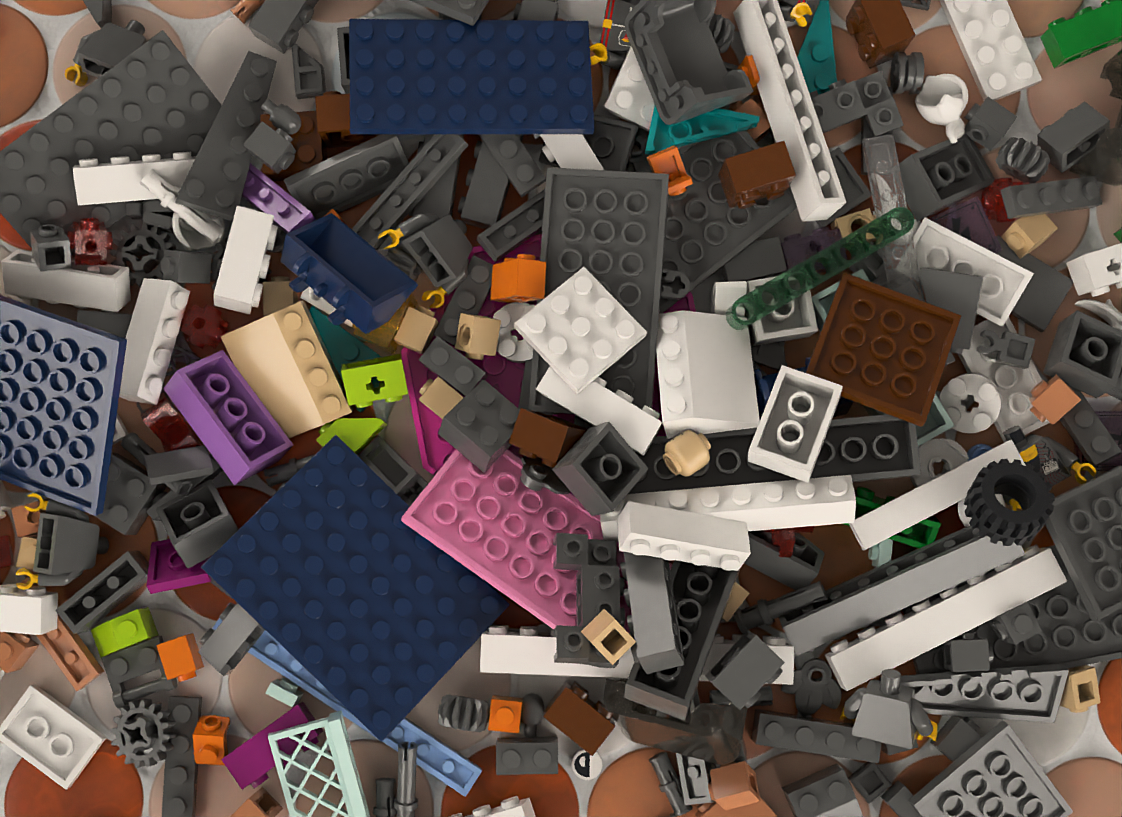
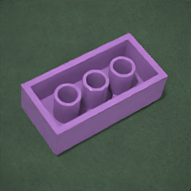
M223 350L177 370L163 388L234 486L279 462L293 446L290 439Z

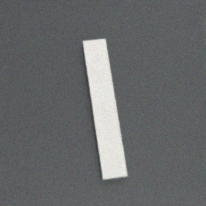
M1012 439L858 517L854 523H849L862 550H866L965 499L976 476L989 463L993 461L999 463L1001 459H1008L1009 463H1012L1016 459L1021 460V464L1026 466Z

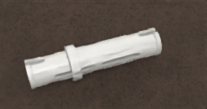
M153 169L140 182L141 186H144L162 201L160 204L164 208L168 206L208 239L210 243L213 244L225 230L204 212L176 204L175 200L180 189L177 186L172 187Z

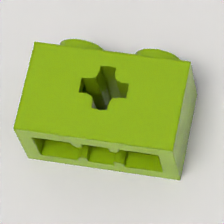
M401 353L341 364L348 406L355 405L356 408L368 407L373 405V401L385 399V402H395L403 399V395L408 394ZM371 377H377L378 381H380L379 387L374 388L371 383Z

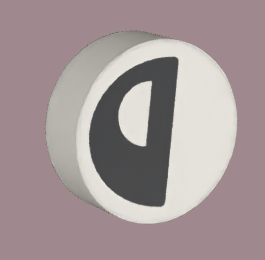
M582 748L574 754L572 769L576 776L583 780H591L600 774L602 759L597 751L591 756Z

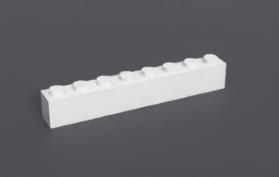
M743 0L733 14L746 54L753 56L760 80L757 83V87L775 142L785 141L796 173L790 187L802 222L827 220L846 203L778 0Z
M851 475L810 478L808 483L797 479L627 494L613 512L600 514L603 540H616V543L619 542L617 519L627 502L631 501L747 522L748 531L854 523L856 497Z
M1037 545L1024 549L1025 555L1012 563L1000 565L986 575L973 577L967 580L968 584L958 589L955 587L951 590H944L939 593V598L931 602L928 599L924 602L916 603L912 606L913 611L902 615L901 612L891 615L884 620L885 625L877 629L874 626L865 628L857 633L859 638L849 643L845 639L830 646L831 652L825 654V657L840 687L846 691L853 689L881 675L883 670L893 669L1067 582L1051 548H1038Z

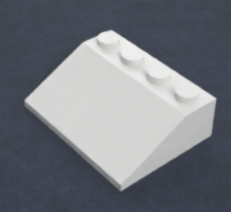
M685 310L659 314L656 354L662 423L667 439L674 438L685 430H691L698 435L699 433L709 434L757 428L760 418L747 318Z

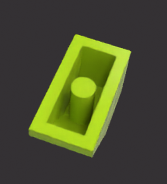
M338 418L334 422L331 421L321 427L318 432L320 436L316 441L324 447L337 435L358 455L388 424L381 418Z
M149 607L136 609L91 629L100 658L159 635Z

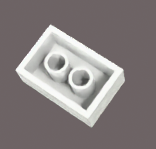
M241 206L236 207L214 291V306L249 315L252 307L258 308L263 284L258 282L259 278L266 279L271 256L266 254L267 249L273 251L278 226L273 225L274 215Z
M782 365L750 445L748 462L808 483L838 405L843 386Z

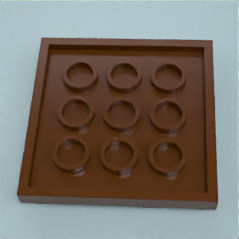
M844 272L805 373L842 385L841 397L923 427L929 414L961 315Z

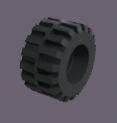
M1001 459L999 463L993 461L986 468L983 467L968 490L964 505L967 506L965 515L972 518L969 522L971 527H977L980 530L978 534L982 538L986 535L991 538L990 542L994 544L1002 541L1003 546H1011L1013 542L1019 546L1024 544L1026 540H1032L1049 519L1054 509L1052 503L1055 501V496L1053 493H1049L1052 486L1050 482H1044L1045 475L1041 471L1036 473L1033 470L1034 466L1029 463L1027 466L1021 464V460L1016 459L1012 463H1009L1008 459ZM995 494H1004L1012 497L1019 503L1022 511H1013L1004 507L997 500Z

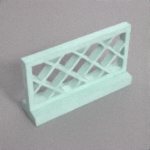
M342 711L330 713L329 717L268 733V740L290 817H312L319 803L334 811L331 817H336L338 813L344 817H371ZM324 727L327 739L322 747L306 740L311 730ZM304 733L303 737H300L297 734ZM289 737L299 742L292 756L279 750L277 740ZM328 744L331 753L325 750ZM302 745L318 753L311 766L295 759ZM322 755L334 761L335 768L330 776L314 769ZM282 759L288 761L285 767ZM291 764L307 772L300 785L287 778L286 772ZM336 773H337L339 782L336 781L335 779H333L334 776L336 775ZM310 774L326 782L319 795L303 788ZM330 784L342 790L343 797L338 805L322 798ZM290 788L296 790L293 796ZM299 793L315 801L308 814L295 807L294 802ZM344 802H345V805H346L347 810L341 808V807L343 806Z

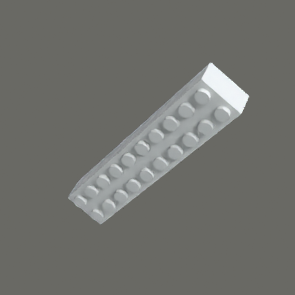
M491 625L489 630H486L481 635L480 672L628 678L635 662L630 648L619 658V664L615 668H599L575 663H554L556 637H554V629L552 628L551 632H539V627L521 626L520 631H508V625ZM716 634L699 681H709L705 675L743 634H732V640L724 639V636ZM764 635L762 641L785 662L780 667L783 672L772 684L793 685L794 646L786 643V639L781 638V636Z

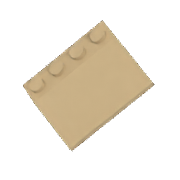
M304 300L221 336L233 364L288 438L329 423L353 411V405L348 406L344 385Z

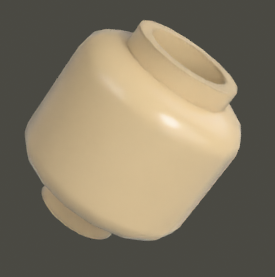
M685 430L665 444L663 460L673 474H680L685 477L691 476L709 463L710 455L708 450L711 449V445L702 433L697 435L691 430Z

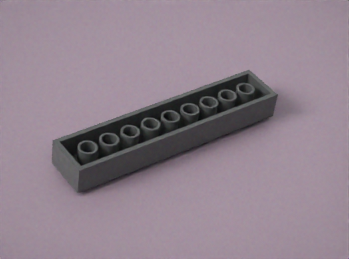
M888 414L834 419L830 423L810 478L851 475L852 481L858 482L921 475L916 425ZM757 428L703 434L711 445V449L708 450L710 455L709 463L687 477L673 474L663 460L665 444L672 438L667 439V436H657L644 456L634 451L647 466L648 470L628 494L797 479L748 462V451Z

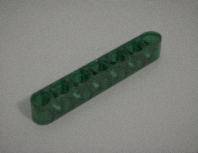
M904 207L894 208L749 292L728 308L726 312L727 323L736 330L746 329L885 248L913 228V214ZM891 218H895L901 223V230H897L892 226ZM866 233L874 235L876 245H872L866 240ZM840 248L849 250L851 260H846L841 256ZM815 262L823 264L826 269L825 275H820L815 271ZM789 277H794L799 281L800 290H794L789 286ZM763 292L773 295L775 299L774 305L765 304L762 299ZM737 307H743L748 311L749 319L747 321L740 320L737 317Z

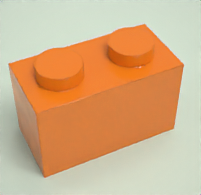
M518 254L517 258H504V262L494 264L492 267L490 301L525 303L544 299L546 262L536 261L534 255Z

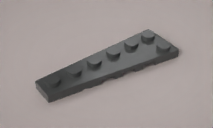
M248 51L177 195L176 204L233 221L236 207L240 205L252 159V154L249 153L243 144L260 124V114L264 113L261 107L267 100L277 61Z
M1064 664L997 668L990 669V671L901 676L900 685L914 689L915 699L921 702L927 714L1055 723L1069 670Z

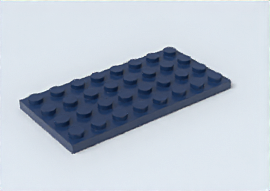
M349 19L350 134H593L594 132L588 21L477 20L474 26L460 20Z

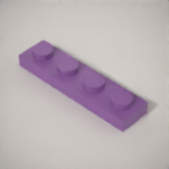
M250 163L242 193L243 198L260 212L274 215L273 223L285 233L294 231L315 220L313 214Z

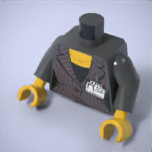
M1020 426L1011 427L1003 432L1006 441L1012 439L1025 465L1027 466L1029 463L1034 466L1033 470L1036 473L1041 471L1045 475L1044 482H1050L1051 486L1070 477L1071 470L1075 471V479L1080 484L1087 482L1081 476L1080 471H1088L1093 477L1096 474V469L1093 465L1089 463L1080 464V459L1075 454L1050 437H1042L1035 434L1025 437ZM1002 494L1005 503L1011 505L1012 508L1010 510L1017 511V508L1022 509L1015 499Z

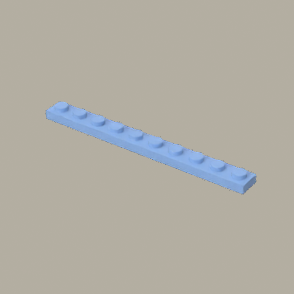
M220 618L212 629L216 630L221 624L222 620ZM266 630L263 632L248 653L335 711H342L344 717L373 735ZM404 718L382 741L397 752L398 744L408 741V748H410L411 742L418 745L416 764L465 797L483 770L407 718Z

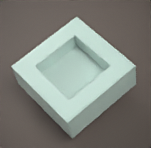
M887 538L869 548L868 557L872 560V566L879 567L891 561L893 540Z
M282 678L281 681L276 679L271 682L265 694L290 707H294L299 703L303 692L297 690L298 685L286 678Z

